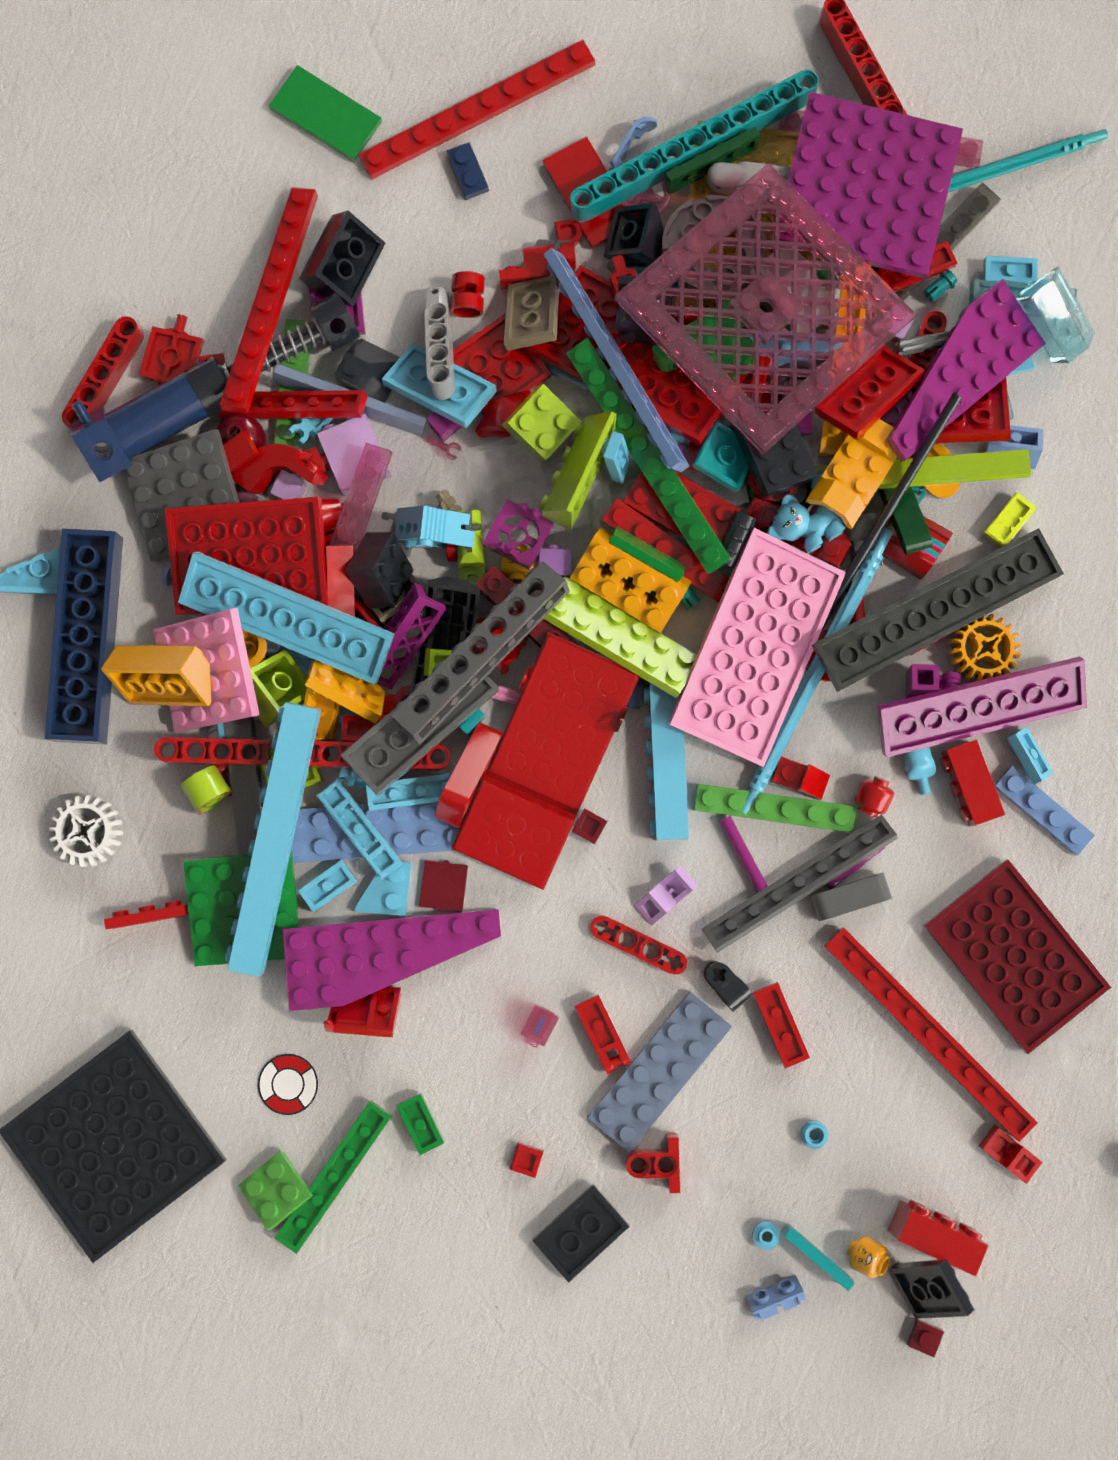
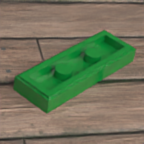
M618 526L614 530L609 541L610 544L671 579L680 581L686 565Z

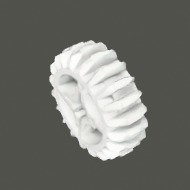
M86 795L84 800L81 796H76L74 803L71 800L65 801L67 809L58 807L57 811L61 816H53L51 818L53 822H57L56 827H49V831L56 832V836H52L49 839L50 842H58L53 850L55 852L63 851L60 858L62 860L69 858V864L76 865L79 861L80 867H86L88 862L91 866H97L98 859L101 862H106L107 856L105 852L109 855H114L115 851L111 846H120L121 844L120 841L115 840L116 835H123V831L116 830V826L122 824L121 820H114L118 815V811L112 810L109 812L112 806L111 803L106 802L103 804V799L100 797H96L93 801L91 795ZM91 809L97 812L100 818L88 821L80 812ZM70 821H72L73 830L68 835V826ZM84 826L90 827L87 831L88 836L82 834L85 832ZM105 827L104 838L101 842L99 832ZM83 841L93 851L81 853L72 845Z

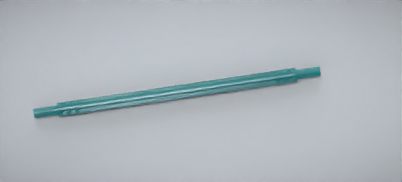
M1102 129L1087 135L1078 134L953 175L948 193L1083 150L1087 145L1107 139L1108 132L1106 129Z

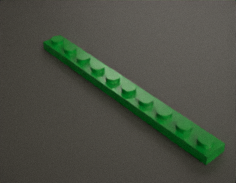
M587 337L566 354L604 413H616V432L623 434L630 454L707 574H711L732 560L675 470L672 468L668 469L660 458L662 452L659 447H655L647 436L649 430L646 425H642L634 414L636 411L634 406L624 398L621 392L623 389L611 376L605 361L600 357L596 347Z

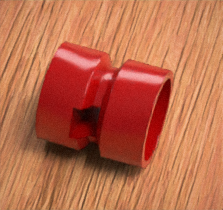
M460 271L452 275L451 291L454 293L451 296L450 313L452 315L462 318H477L483 315L484 298L481 295L484 294L485 277L482 274L472 271Z

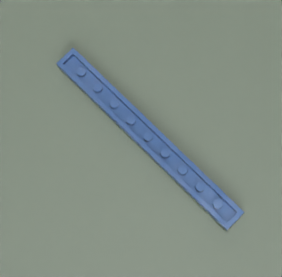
M553 248L549 249L544 254L548 261L546 265L548 270L555 278L559 279L561 292L571 299L573 303L571 308L575 315L584 321L586 334L596 341L598 345L596 350L600 357L609 363L611 376L616 382H620L624 388L621 392L624 398L630 404L632 403L637 410L634 412L636 418L642 425H646L649 430L647 436L655 447H659L662 452L660 456L662 462L668 469L672 468L682 472L689 467V464L564 255Z

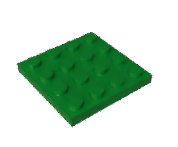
M292 850L290 852L267 960L285 959L283 929L300 928ZM248 854L185 859L183 861L195 967L229 964L228 961H225L229 945L233 946L235 935H231L234 920L239 919L241 909L237 908V902L240 893H244L246 882H243V874L246 866H250L252 856Z

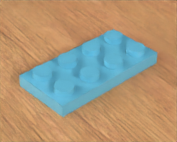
M414 343L409 346L382 378L384 386L464 428L468 427L497 392L495 384L454 364V394L445 400L436 399L432 395L427 378L426 349Z

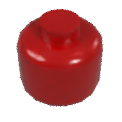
M874 776L873 780H863L854 799L858 805L857 809L876 818L878 814H885L894 797V791L888 787L890 782L878 776Z

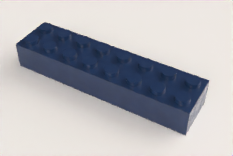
M62 528L45 739L52 742L107 745L112 682L101 668L115 649L123 537L115 531Z

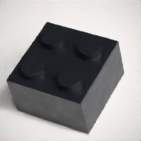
M367 532L345 571L367 608H394L414 569L393 532Z

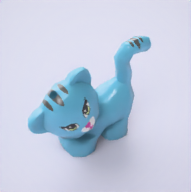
M825 470L818 472L817 477L812 481V489H814ZM786 494L782 499L781 507L778 508L773 518V525L770 526L767 534L780 541L783 539L794 541L805 537L804 549L807 554H810L821 547L820 544L823 543L822 536L825 535L827 540L831 541L841 535L845 527L840 516L823 505H819L815 513L809 515L808 510L800 505L794 496Z

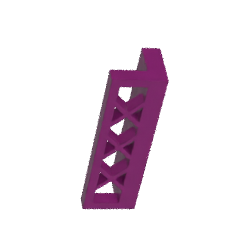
M413 584L384 628L394 633V637L382 670L393 667L394 672L389 679L380 676L376 684L391 690L446 610L445 604L427 597L424 587L421 585ZM425 605L436 609L432 616L420 618V612ZM420 626L421 632L418 636L406 638V633L409 629ZM407 648L405 656L393 659L392 654L396 649Z

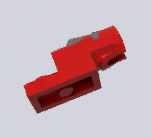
M539 239L535 246L524 248V268L508 266L503 270H499L501 290L508 289V285L550 276L551 273L546 266L548 261L544 254L551 248L564 255L571 269H576L574 242Z

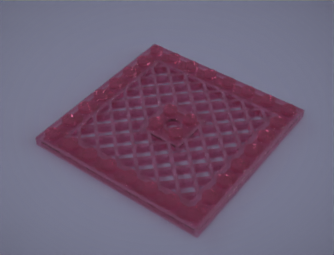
M767 163L620 290L614 298L762 455L772 448L916 316L911 308L770 163ZM755 213V221H745ZM761 213H773V223L761 222ZM779 216H780L787 224H785V223H779ZM736 229V238L727 237ZM742 229L755 230V239L742 238ZM761 230L773 231V240H760ZM779 232H791L792 242L779 241ZM798 236H799L805 243L798 242ZM717 246V255L708 254L714 247ZM723 246H736V256L723 255ZM742 247L754 248V257L741 256ZM760 248L773 249V258H760ZM779 249L792 250V260L779 259ZM798 251H810V261L798 260ZM816 255H817L823 262H818V261H816ZM698 262V271H688ZM704 262L717 263V273L704 272ZM723 263L736 264L735 274L722 273ZM741 265H754V275L741 274ZM760 266L773 267V274L767 269L760 275ZM779 267L791 268V278L779 277ZM798 268L810 269V279L797 278ZM816 270H828V280L816 279ZM835 274H836L842 281H835ZM679 279V288H669ZM684 279H697L698 289H684ZM703 280L717 281L716 291L703 290ZM722 281L735 282V292L722 291ZM741 283H751L741 292ZM784 285L791 286V293ZM797 286L810 287V297L797 296ZM816 288H828V298L816 297ZM835 289L847 290V299H835ZM853 293H854L860 300H853ZM659 295H660V304H659V302L656 300V298H657ZM665 295L679 296L678 306L665 305ZM684 297H697V307H684ZM703 298L716 299V309L703 308ZM722 299L732 300L728 304L730 310L722 309ZM759 303H770L773 311L769 313L762 311ZM803 305H810V315L800 314L805 308ZM816 305L828 306V316L816 315ZM835 307H847V317H835ZM853 308L865 309V319L853 318ZM670 314H678V322ZM684 315H696L697 326L683 325ZM703 316L716 317V327L703 326ZM722 317L735 318V328L721 327ZM742 321L748 329H740V322ZM791 322V332L781 331ZM797 322L810 323V332H797ZM816 323L828 324V334H817ZM835 325H847V335H835ZM853 326H864L853 336ZM688 333L697 334V342ZM702 334L716 335L715 345L702 344ZM721 335L734 336V346H721ZM740 337H753V348L740 347ZM772 339V349L759 348V340L765 345ZM778 339L791 340V350L778 349ZM797 340L809 341V351H798ZM816 341L828 342V352H816ZM834 343H845L834 353ZM707 353H715V361ZM721 353L734 354V365L721 364ZM740 355H753V366L740 365ZM759 356L772 357V367L759 366ZM778 357L791 358L790 368H778ZM797 358L809 359V369H797ZM816 360H826L816 369ZM726 372H734V381ZM740 373L753 374V384H740ZM759 374L772 375L771 385H759ZM778 375L790 376V387L778 386ZM797 376L807 377L796 387ZM744 391L753 392L752 400ZM758 392L771 393V404L758 403ZM777 393L788 394L777 404Z

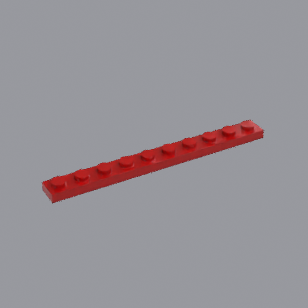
M583 39L360 153V159L373 180L595 66V59Z
M291 187L220 402V407L223 411L248 414L318 198L315 189Z
M844 927L824 945L1016 1141L1020 1142L1038 1124Z

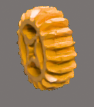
M991 613L987 618L983 616L960 628V630L952 632L956 638L950 639L948 643L955 648L950 649L948 654L956 655L951 664H960L961 667L957 669V673L960 674L966 671L965 679L970 680L974 675L975 682L1011 673L1009 668L1014 669L1017 667V663L1013 659L1021 657L1019 652L1014 651V649L1021 647V643L1013 641V639L1018 637L1019 633L1010 634L1009 630L1012 629V624L1004 627V618L1000 617L995 622V616ZM975 629H987L995 634L988 638L981 633L977 634ZM967 638L969 639L968 643L972 647V653L969 657L965 649ZM992 641V643L988 646L986 652L977 656V654L981 652L983 645L988 644ZM1000 641L1002 642L1004 650L1002 660L1000 658L1001 655L997 649L998 643ZM978 660H984L995 668L983 669L974 663Z

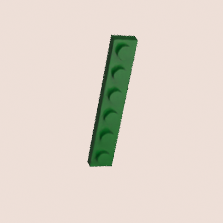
M372 1100L369 1101L310 1186L309 1190L313 1196L289 1216L276 1235V1240L295 1254L299 1252L393 1115Z

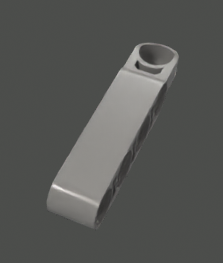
M718 162L711 165L708 169L706 179L708 186L716 193L782 202L791 167L755 162H740L738 164Z
M435 286L428 288L426 291V308L424 311L426 367L432 395L436 399L445 400L450 398L455 392L452 326L449 315L448 294L443 287Z

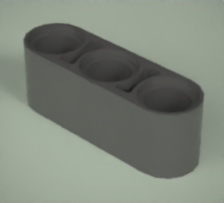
M884 872L810 895L818 921L830 919L892 899Z

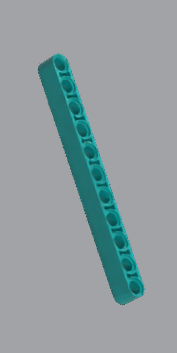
M811 70L800 71L576 188L570 198L572 217L579 222L588 221L665 180V173L674 165L684 164L698 153L703 154L711 150L717 143L726 142L743 130L748 131L756 127L760 131L802 109L807 105L810 92H817L819 82L817 74ZM607 191V192H609V193H608V194H602L601 192ZM585 203L587 205L579 206L578 204Z

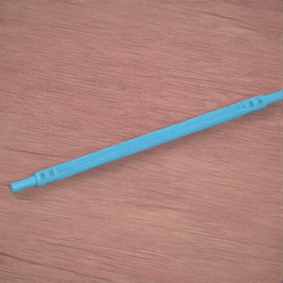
M884 528L873 549L861 565L825 637L849 625L883 559L882 553L893 534L891 530ZM817 654L791 701L764 767L758 766L748 785L750 792L742 809V812L745 814L752 806L757 795L760 792L763 793L825 672Z

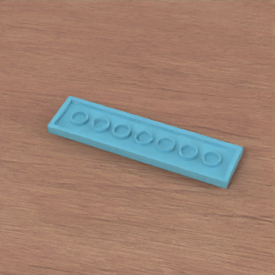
M199 552L192 554L178 601L180 604L207 615L237 608L243 630L372 684H376L379 680L394 637V633Z

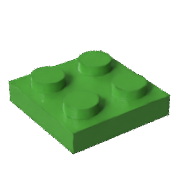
M284 1151L276 1153L238 1185L266 1230H272L313 1196Z

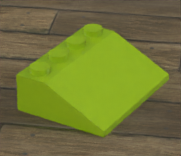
M607 412L587 416L583 424H579L575 428L572 438H575L572 448H566L561 460L565 462L561 472L556 470L552 478L551 485L554 486L550 495L545 494L541 502L542 517L572 531L604 461V455H602L603 444L606 439L610 440L612 432H615L616 413Z

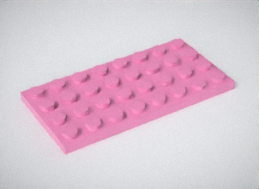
M752 528L688 674L687 682L679 695L667 724L758 766L764 767L813 652L812 644L816 643L846 572L756 528Z

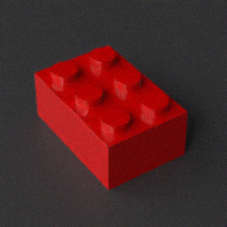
M912 1199L909 1200V1203L900 1200L888 1231L899 1242L938 1260L947 1259L951 1266L976 1277L989 1247L981 1239L983 1235L976 1232V1229L962 1222L957 1226L956 1222L950 1220L951 1218L943 1213L935 1211L934 1215L931 1214V1211L926 1209L924 1205Z

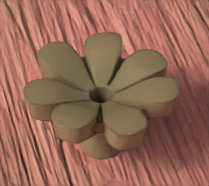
M443 490L436 496L439 502L437 506L439 509L455 512L463 510L460 505H455V498L450 496L447 490Z

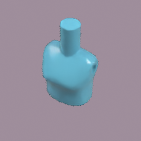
M930 747L903 753L906 777L909 780H917L920 795L931 793L928 778L936 773V765L931 755Z

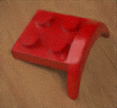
M385 987L345 1006L330 1007L328 1019L323 1022L325 1031L393 1038L401 999V988Z

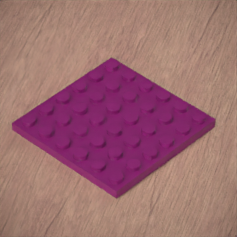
M810 92L772 242L785 244L788 241L793 247L926 279L929 275L963 128Z

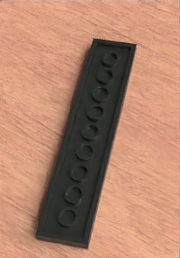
M1038 528L812 644V647L836 692L1064 575Z

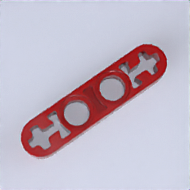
M598 916L591 922L590 928L594 937L661 970L678 975L684 972L687 967V958L682 952L607 916ZM603 920H606L608 922L607 927L612 930L615 929V925L620 926V929L615 934L614 942L608 940L612 935L607 932H603L602 935L597 934L598 929L595 927L597 922L602 923ZM625 931L631 932L634 936V943L629 947H623L619 943V936ZM654 943L657 945L658 955L655 958L649 959L644 956L643 948L646 944ZM663 948L669 950L666 955L674 958L676 955L680 956L679 961L682 963L680 968L675 967L674 970H671V964L663 960L662 965L657 963L662 957Z

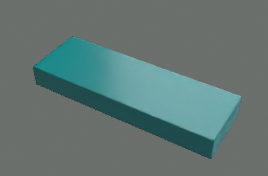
M786 1224L781 1230L783 1235L849 1292L854 1285L853 1279L794 1227Z

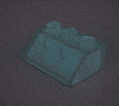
M1059 267L1054 268L1016 297L1046 344L1043 347L1052 363H1070L1090 347L1095 331Z

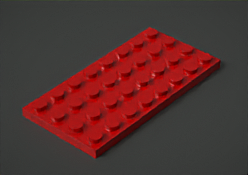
M580 265L574 274L668 429L700 446L752 370L743 376L735 377L725 388L717 389L713 392L702 391L684 367H678L670 372L660 370L653 361L652 347L655 345L641 341L627 343L620 339L621 334L617 332L615 326L618 302L610 281ZM560 292L557 340L524 348L584 381L566 353L587 337L596 348L598 345L595 340H592L586 334L584 321L579 319L573 312L571 299ZM672 315L670 317L668 332L662 341L684 328L678 323L676 316ZM605 361L606 365H607L608 368L610 369L611 367H610L609 363H608L607 361Z

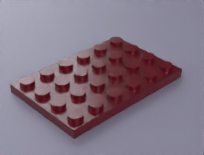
M1009 859L1004 860L923 925L1025 1054H1030L1112 988Z

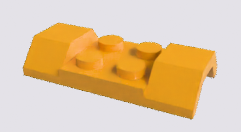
M879 419L858 440L848 435L806 502L823 505L840 516L847 528L852 529L897 458L886 441L893 427Z

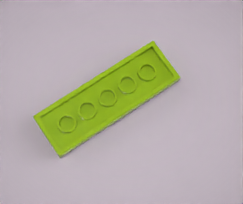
M565 576L564 579L568 584L570 592L543 619L677 698L687 682L688 674L697 654Z

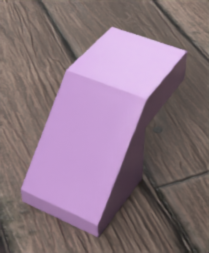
M678 866L634 906L653 925L698 885L681 866Z

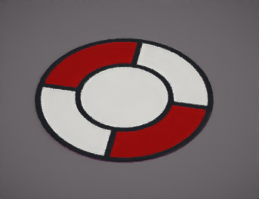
M282 1054L272 1058L262 1068L258 1079V1091L263 1103L273 1112L282 1115H293L305 1110L315 1099L318 1090V1077L315 1069L305 1058L295 1054Z

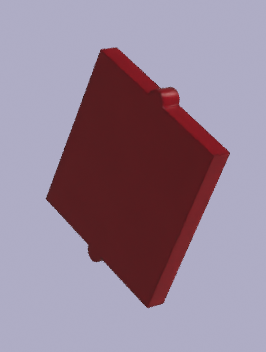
M425 860L419 907L438 909L439 912L443 910L463 912L468 865L452 864L448 860H445L444 863Z

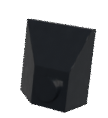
M652 202L615 208L604 252L605 258L612 260V257L622 255L624 262L639 267L661 265L663 259L662 238L664 228L657 204Z
M361 338L346 351L334 376L339 385L349 390H364L368 397L386 403L392 389L383 385L382 378L400 357Z

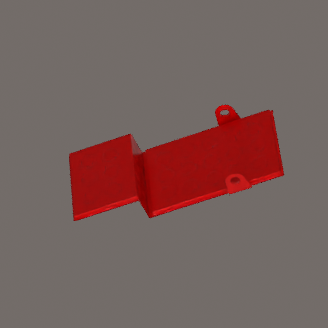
M548 632L534 665L529 666L519 687L522 690L487 772L481 779L451 849L544 890L614 732L618 733L628 710L626 705L640 676L612 660Z

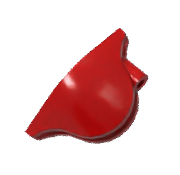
M530 390L505 395L495 400L489 406L475 430L479 438H505L512 436L502 424L531 393Z

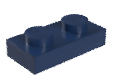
M470 142L446 151L465 201L489 192V187Z

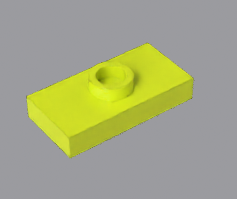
M1015 492L982 534L1001 548L1010 543L1037 507L1018 492Z

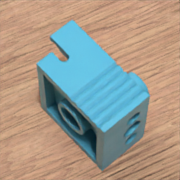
M428 506L397 508L394 535L397 540L404 541L403 546L419 548V546L446 549L447 543L473 548L475 532L461 529V526L469 525L470 514Z

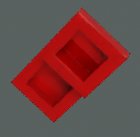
M996 1125L991 1128L978 1145L1026 1184L1043 1163Z

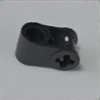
M713 961L705 966L703 972L705 980L732 1012L737 1010L753 995L748 986L724 963ZM714 968L718 970L722 969V971L720 972L722 978L720 980L716 978L712 979V977L714 976L712 970Z

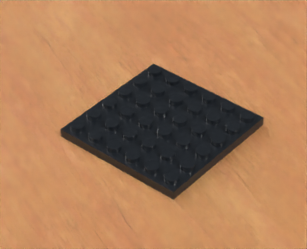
M129 1030L0 1129L3 1139L92 1263L96 1262L227 1161L226 1157L133 1030Z

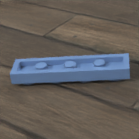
M1010 766L994 784L996 790L1075 856L1079 855L1095 836L1013 766Z

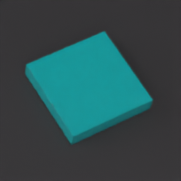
M716 421L702 442L691 466L736 493L740 490L749 467L734 431L721 422Z

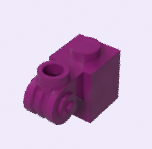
M911 664L905 674L906 698L960 686L961 675L952 671H946V673L939 675V665Z

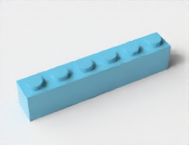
M648 682V687H644L643 692L644 703H649V713H645V729H650L651 739L646 740V755H651L652 766H647L648 782H653V792L648 793L649 808H654V819H650V835H655V841L689 839L684 732L667 724L679 696L675 698Z

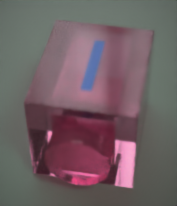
M536 1003L520 1033L525 1036L523 1041L535 1048L539 1044L544 1047L559 1019V1015Z

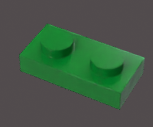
M422 1093L397 1104L396 1107L419 1155L445 1143Z

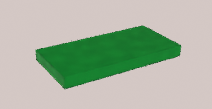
M298 65L269 104L270 110L353 162L358 158L382 123L380 116Z

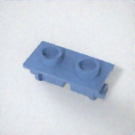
M796 1275L746 1296L755 1320L761 1319L762 1321L779 1313L776 1305L782 1304L785 1311L801 1305L802 1301L806 1300Z

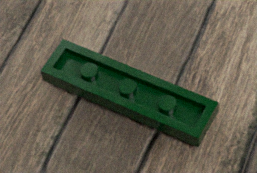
M756 127L748 131L743 130L736 134L734 138L726 142L717 143L711 150L703 154L698 153L684 164L674 165L665 173L664 188L670 195L707 176L708 169L715 163H732L758 150L760 133Z

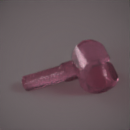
M430 436L426 440V442L445 451L447 458L450 460L457 459V456L449 452L450 448H456L459 451L462 449L456 442L446 444Z

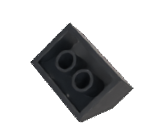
M349 210L331 215L299 279L323 297H328L337 292L344 305L353 307L386 242Z

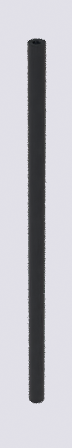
M953 392L847 568L822 630L963 398Z

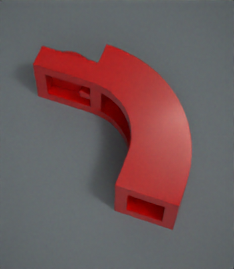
M269 444L257 448L260 454L238 469L232 476L233 481L249 492L264 494L273 477L281 470L287 468L311 484L324 485L328 478L326 474L320 471L322 467L310 460L313 453L303 448L284 444Z

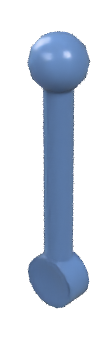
M553 366L549 369L551 375L558 376L581 387L583 392L590 391L585 382L578 381L558 371Z

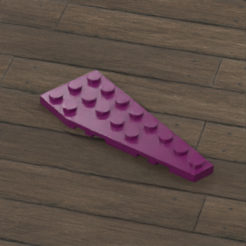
M1004 279L996 282L962 310L958 322L947 335L948 339L943 347L939 349L921 379V385L911 396L908 407L900 415L888 435L886 441L900 462L907 460L919 450L953 392L963 398L946 426L1046 344Z
M499 909L283 929L289 1011L345 1006L501 937Z

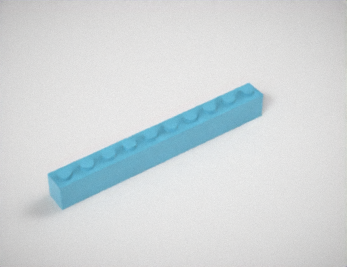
M286 702L285 706H281L277 716V722L281 723L279 734H274L271 749L275 750L273 760L268 761L266 767V776H269L267 787L263 786L260 795V802L263 803L261 813H257L254 823V829L258 830L256 840H251L248 855L252 856L250 866H246L244 870L243 882H246L245 891L240 893L237 902V908L241 910L239 919H235L233 922L231 935H235L233 946L229 945L225 961L229 962L228 970L257 977H260L265 972L320 719V708Z

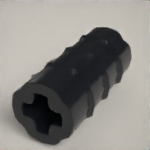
M734 511L721 542L732 559L724 564L725 566L735 568L757 519L742 512Z

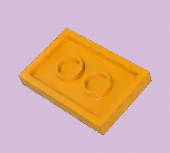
M312 659L305 686L376 724L382 714L386 691L378 684H372Z

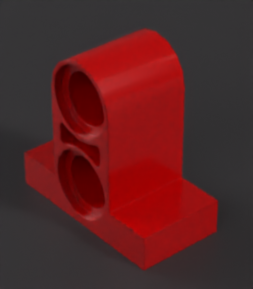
M666 1133L667 1149H636L628 1153L625 1163L627 1171L632 1177L638 1179L668 1178L669 1193H681L679 1136L677 1133ZM640 1157L645 1160L646 1163L643 1169L634 1170L630 1166L634 1158ZM662 1157H669L673 1160L672 1166L669 1169L663 1170L658 1167V1161Z

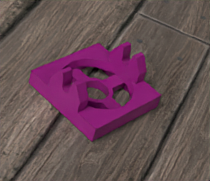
M507 499L485 537L482 546L530 570L553 528L554 522L542 517L537 508L530 509L527 503L517 504ZM511 516H523L518 525L511 527L503 523L505 519ZM531 520L538 530L537 540L528 534L527 527ZM514 529H522L526 537L521 542H515L510 536L511 532ZM498 531L508 535V545L499 541ZM524 544L532 547V549L524 553H519L516 550L517 546Z

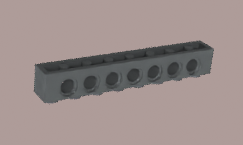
M544 561L530 569L526 578L519 586H514L509 591L508 597L501 604L495 605L489 612V616L482 623L475 625L470 635L452 649L451 655L444 662L438 663L434 667L432 674L425 681L418 683L413 693L406 700L397 704L394 712L391 714L397 725L420 745L570 592L566 580ZM534 591H541L538 596H530ZM518 609H522V610H523V611L521 612V614H519V615H517V616H513V615H512V613H513L515 610H518ZM499 628L504 629L501 634L493 635L495 630ZM478 648H485L481 654H474ZM459 667H466L464 672L455 674ZM447 686L444 692L436 693L439 687ZM428 705L424 712L417 713L421 706Z

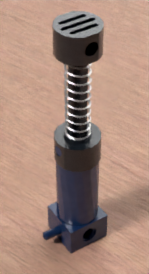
M337 292L309 306L313 316L311 323L306 320L305 326L300 327L297 325V330L293 332L288 330V335L284 337L278 335V340L274 342L271 340L261 372L265 370L271 372V367L280 364L282 361L289 363L290 357L298 358V353L301 351L307 353V348L309 347L316 349L318 342L322 344L327 342L333 352L360 337L347 308ZM339 318L337 324L330 326L333 319ZM211 356L188 368L184 373L108 413L103 407L89 415L81 401L75 402L72 407L80 420L71 424V437L98 481L102 482L132 466L131 458L208 417L211 418L222 412L220 402L233 364L229 366L226 363L222 366L218 365L214 357ZM102 442L106 443L107 445L99 447L96 444Z

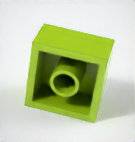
M541 384L528 395L502 426L539 462L546 461L582 421L544 384Z
M286 649L250 668L260 714L257 716L266 728L277 722L279 709L281 706L284 707L286 702L304 704L307 677Z

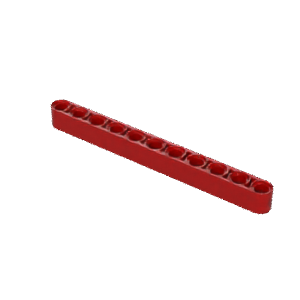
M165 737L155 743L154 754L159 760L169 764L267 766L268 761L272 760L270 756L272 740ZM315 741L309 767L352 769L341 757V754L355 742ZM167 744H173L175 749L173 755L165 758L162 752L163 748ZM197 744L202 747L201 755L197 758H191L189 753L191 747ZM438 744L409 770H444L450 764V753L446 747ZM222 745H227L229 748L228 756L224 759H218L217 749ZM248 746H255V757L246 760L243 755L244 750ZM329 748H335L338 751V756L333 762H327L324 759V753ZM436 751H442L446 755V760L440 765H436L431 761V755Z

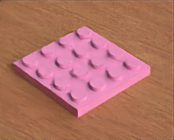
M237 608L153 629L156 646H197L210 664L211 704L209 707L169 705L175 733L260 715Z

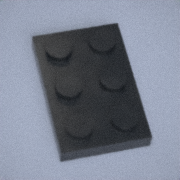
M592 1184L541 1230L532 1241L569 1283L622 1235L630 1225L599 1189Z
M947 1259L895 1263L888 1269L915 1319L968 1317L975 1311L967 1292L961 1286L955 1275L954 1268Z

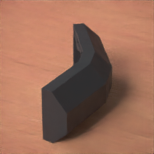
M451 577L427 580L425 585L426 596L445 604L446 610L417 652L409 696L413 693L418 683L425 681L429 677L424 675L426 649L452 650L458 643L463 642L470 635L471 630L476 625L480 588L468 580ZM425 605L422 618L432 616L436 609Z

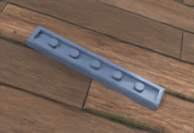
M277 364L274 370L275 383L297 391L349 390L281 364ZM368 397L363 414L370 418L420 436L423 435L427 420L425 417Z

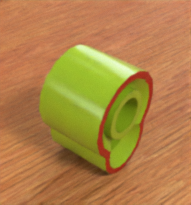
M215 765L200 770L186 779L180 786L198 815L213 809L231 793L229 786Z

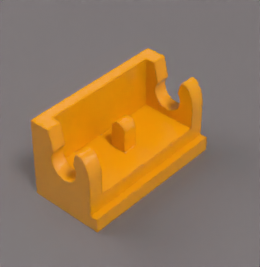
M307 687L303 705L321 709L315 741L333 740L342 705Z

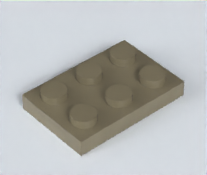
M550 275L508 285L504 346L507 351L557 340L560 285L558 278Z

